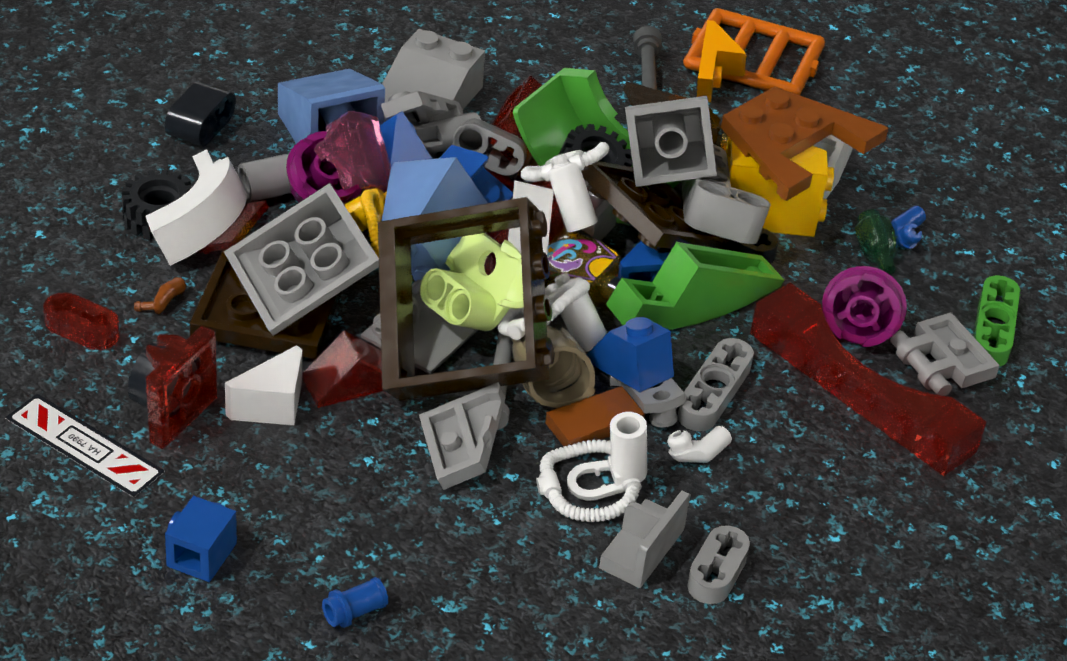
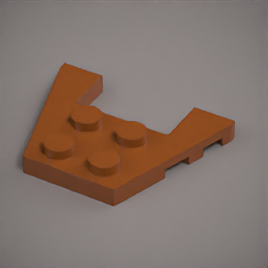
M775 86L724 114L721 123V129L744 156H752L760 165L759 173L764 179H772L778 186L777 194L785 201L809 188L813 175L791 161L792 157L829 135L835 136L860 153L865 154L886 141L888 127Z

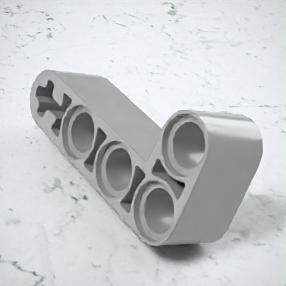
M713 144L717 176L681 181L684 221L692 228L740 243L756 244L771 204L759 195L731 187L727 153L721 147Z

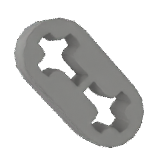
M728 525L714 528L709 533L690 569L687 587L694 599L706 604H717L727 598L746 563L750 541L744 531ZM726 547H731L726 557L720 555V550L723 551ZM712 572L718 574L717 579H713L711 583L706 582Z

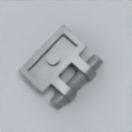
M952 313L917 322L914 332L915 337L909 338L904 331H897L890 339V342L897 349L896 355L905 365H911L918 373L917 379L926 389H932L940 398L945 397L952 390L951 384L946 379L952 378L962 389L996 378L1000 366ZM931 354L936 361L930 362L925 355Z

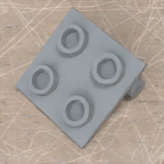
M417 280L412 284L415 367L432 374L478 330L450 324L429 308L421 299L420 285L422 280ZM380 313L374 317L373 324L361 334L362 339L381 348Z

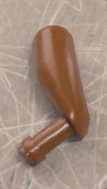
M180 277L173 278L160 286L154 301H136L134 303V310L137 312L155 310L156 314H161L174 297L186 290V282Z

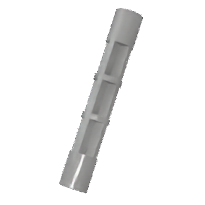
M472 112L414 127L430 156L434 159H439L453 145V135L465 120L472 118L481 120L477 113ZM473 129L463 131L462 139L468 147L477 148L482 145V137L479 132ZM376 135L345 141L352 148L354 145L359 148L365 160V175L371 174ZM289 154L238 165V176L246 190V201L248 203L292 193L286 170Z

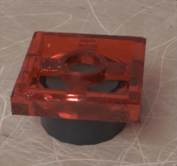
M201 326L188 339L179 335L159 334L157 341L147 345L146 349L137 358L128 379L127 391L131 400L148 408L149 441L151 444L161 449L167 447L217 398L215 331Z

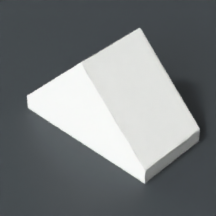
M296 345L225 382L226 416L230 420L294 425L302 386V349Z

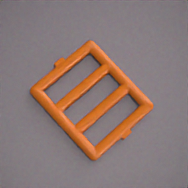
M720 8L713 9L707 19L715 21L719 26L722 23L740 28L734 41L744 51L754 33L774 38L756 73L745 70L744 76L722 74V79L765 91L775 86L800 95L809 76L814 78L819 66V61L817 60L825 46V39L822 36ZM707 20L702 29L697 27L694 31L691 42L692 46L683 60V64L687 69L699 72ZM788 42L808 47L791 82L770 77Z

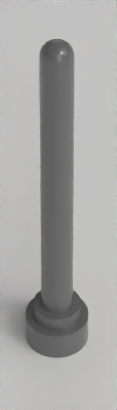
M644 26L634 33L633 48L635 53L641 57L642 86L657 90L656 56L662 50V35L657 28Z

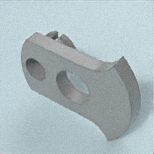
M610 375V386H622L644 413H650L649 422L653 426L669 427L677 422L676 408L685 403V393L672 378L657 384L660 385L658 387L638 392Z

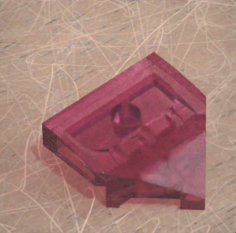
M348 111L337 120L327 124L325 127L327 134L323 141L317 143L314 151L321 160L326 158L327 162L331 161L334 164L344 191L358 184L364 190L379 188L384 193L387 192L391 165L378 118L366 113Z

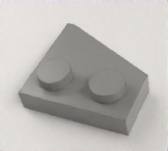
M408 91L399 92L389 97L388 102L381 104L386 120L403 111L413 126L464 114L460 102L421 91L413 93Z

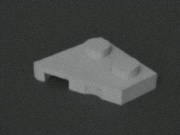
M499 382L419 414L435 474L443 490L486 473L506 398Z

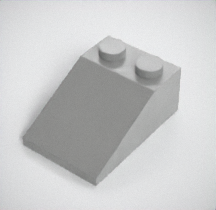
M418 29L401 47L382 83L385 87V102H388L389 97L399 92L408 91L413 93L421 91L458 101L463 111L483 87L485 50L473 47L466 42H458L437 35L433 31Z

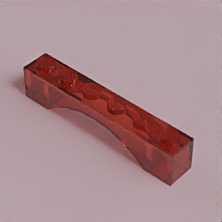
M788 283L756 303L750 332L752 336L941 475H947L977 453L986 425L985 420L952 397L929 394L905 387L863 365L833 335L825 320L822 305L795 285Z

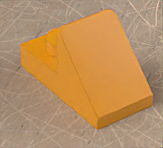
M707 20L697 81V97L707 96L708 102H711L713 88L721 87L722 74L745 75L747 57L745 51L715 21Z

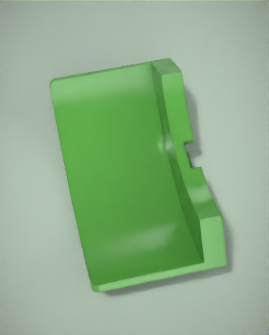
M563 68L513 109L514 119L521 137L539 166L545 165L546 161L558 155L572 129L575 131L576 127L580 125L585 129L587 124H594L595 130H598L600 125L607 127L605 133L611 135L613 131L619 134L616 140L619 142L624 139L627 142L625 149H630L628 131L614 118L618 113L606 98L599 83L596 70ZM681 181L667 183L674 188ZM616 217V222H617V223L630 225V224L624 223L623 221H621L620 219H618V218Z

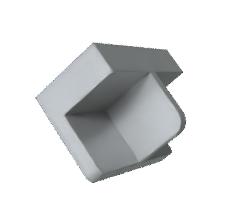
M681 490L668 508L648 499H645L642 504L630 502L625 508L622 529L602 553L599 569L641 588L684 531L691 494Z

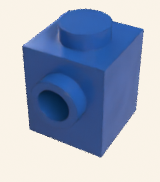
M193 495L182 512H175L168 524L167 532L165 533L167 567L210 583L237 544L236 511L220 503L210 502Z

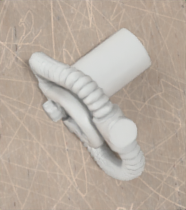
M600 142L594 149L587 152L575 150L559 154L546 161L543 166H527L521 171V178L525 182L550 181L567 232L581 230L598 222L581 171L584 170L585 166L592 165L605 157L609 152V145L606 142Z
M568 273L561 274L555 278L556 283L549 284L545 288V294L548 295L552 307L551 321L560 314L569 333L585 352L590 351L607 334L588 294L590 283L580 277L570 279ZM524 307L518 309L510 308L497 325L499 333L504 336H510L514 340H519L525 336L524 318L513 320L521 312L524 315Z
M622 412L613 417L610 422L609 441H601L600 439L596 441L593 439L591 442V440H587V442H578L577 445L574 443L546 453L540 461L539 470L541 473L536 478L539 495H544L548 498L552 506L560 514L576 521L581 520L584 522L586 520V522H590L591 520V522H595L596 520V522H600L601 520L604 522L605 519H614L616 516L619 517L621 514H624L627 505L630 502H636L639 490L642 487L641 482L647 475V423L644 417L634 412ZM597 451V453H600L601 451V453L605 452L611 455L608 456V460L588 462L575 466L567 476V485L571 494L581 500L594 501L625 492L622 499L617 501L616 504L613 503L608 507L605 506L604 509L601 507L595 510L593 508L580 509V507L576 508L575 505L569 504L561 494L562 489L557 474L553 470L554 464L566 460V458L582 456L583 453L591 454L592 452L596 453ZM610 471L614 480V484L607 486L603 484L600 488L593 490L582 489L576 483L581 475L595 473L596 476H600V472Z

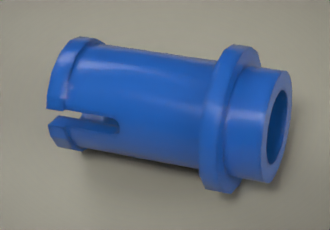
M374 577L370 581L341 592L335 589L329 592L328 598L322 601V609L326 620L332 627L340 625L345 628L351 625L352 619L378 608L386 607L388 605V595L381 580Z

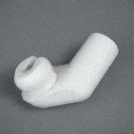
M716 426L701 440L693 441L688 431H675L670 434L667 443L670 447L669 454L678 462L708 463L731 443L732 437L726 428Z

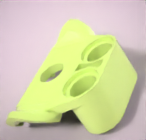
M485 233L461 237L459 243L451 251L445 262L450 270L430 269L422 278L420 285L422 301L447 322L456 326L490 331L500 323L510 308L518 309L524 307L521 253L511 242L504 239L501 245ZM493 252L496 257V266L494 271L487 275L484 269L485 260Z

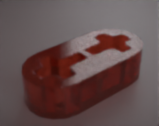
M68 292L53 294L43 303L44 322L47 329L51 332L94 350L111 348L118 342L120 336L119 318L112 310Z

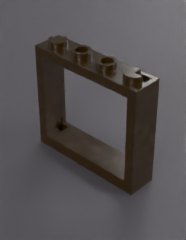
M527 197L378 222L382 390L400 401L478 390L499 382L500 386L550 379L549 365L554 363V348L551 339L547 337V321L552 319V307L548 295L545 294L544 279L549 278L550 267L547 255L543 252L542 237L547 236V221L544 212L540 211ZM520 227L526 360L415 376L411 245Z

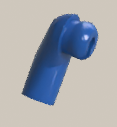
M913 206L891 221L892 235L899 247L904 249L914 248L922 239V231L919 233L915 231V228L926 220V214L921 207Z

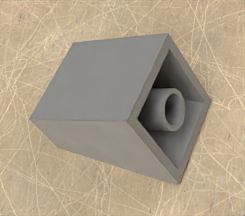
M707 96L625 107L636 187L717 176Z

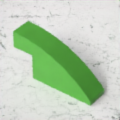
M676 242L652 282L621 278L606 305L622 325H625L632 318L645 317L670 330L706 322L745 307L781 287L785 280L761 255Z

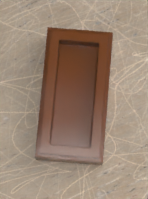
M620 386L546 412L545 423L564 447L574 443L577 445L578 442L582 443V441L587 442V440H591L592 442L593 439L597 441L598 439L602 440L610 437V422L617 414L634 412L644 417L645 413L626 390Z

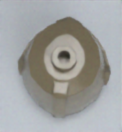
M547 325V337L551 339L554 348V363L549 365L550 379L522 383L526 392L537 403L539 402L541 405L554 408L591 397L595 392V371L590 358L563 327L558 330ZM523 336L519 340H512L514 362L526 360L525 336Z

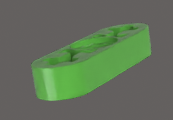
M996 275L990 276L984 281L978 303L973 337L1001 367L1008 362L1013 346L1020 287L1014 280ZM996 296H1002L1003 302L995 301ZM987 318H997L1005 322V324L993 323ZM989 339L996 341L995 348L989 346Z

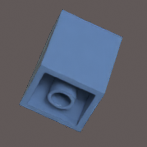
M350 68L278 83V115L296 144L308 135L321 131L337 133L335 137L343 141L376 135L377 127L384 123V112L381 104L385 103V87L383 84Z
M457 157L394 162L390 170L382 221L487 204V201ZM461 237L411 245L413 279L415 281L422 280L426 272L434 268L449 271L450 268L445 262L451 251L459 243Z

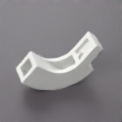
M207 149L192 156L199 170V178L195 185L176 201L146 215L150 230L170 266L198 252L217 239L236 221L243 211L247 200V193L229 157L213 162Z

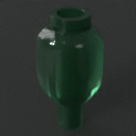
M875 209L866 210L857 217L858 223L855 226V236L858 245L869 262L878 265L879 269L892 275L896 271L893 258L897 254L895 231L889 218L880 215L879 211Z

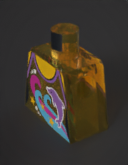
M566 227L548 244L547 258L550 275L548 279H544L545 288L549 284L556 283L555 278L557 276L568 273L570 279L580 277L590 283L588 294L595 307L603 299L609 300L621 280L618 278L620 255L617 251L582 229L567 232Z

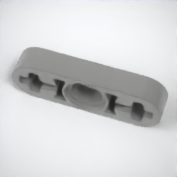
M727 338L721 340L715 346L684 391L685 403L679 406L677 415L679 422L684 427L693 431H706L716 424L750 373L754 351L747 342L736 338ZM732 358H734V360L731 363V367L725 365L726 361L729 362ZM718 380L726 384V387L714 388L709 386L706 381ZM701 400H702L703 402L706 403V408H705V407H702V408L698 411L697 409H698L699 406L701 405Z

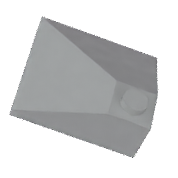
M330 183L224 251L272 336L379 267L378 256Z

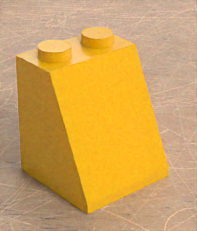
M728 137L726 153L731 187L759 195L771 204L763 228L772 233L815 237L817 223L824 222L826 217L827 199L823 198L824 192L832 190L834 180V168L828 167L827 151L812 145L790 159L813 175L809 188L785 201L777 194L778 186L772 179L765 180L759 173L760 165L752 156L745 157Z

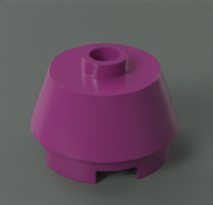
M330 131L315 132L294 145L287 158L286 170L290 190L298 203L329 183L343 204L357 198L363 190L366 173L365 160L356 145L352 148L345 141L336 138L337 133Z
M857 266L840 272L829 282L823 295L822 308L829 328L839 339L843 338L849 342L861 344L862 347H871L886 341L900 329L905 320L907 303L901 286L887 272L877 267Z

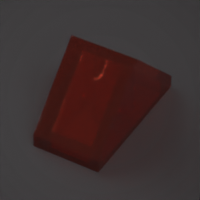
M344 330L302 373V379L317 407L320 408L384 391L382 390L381 350Z

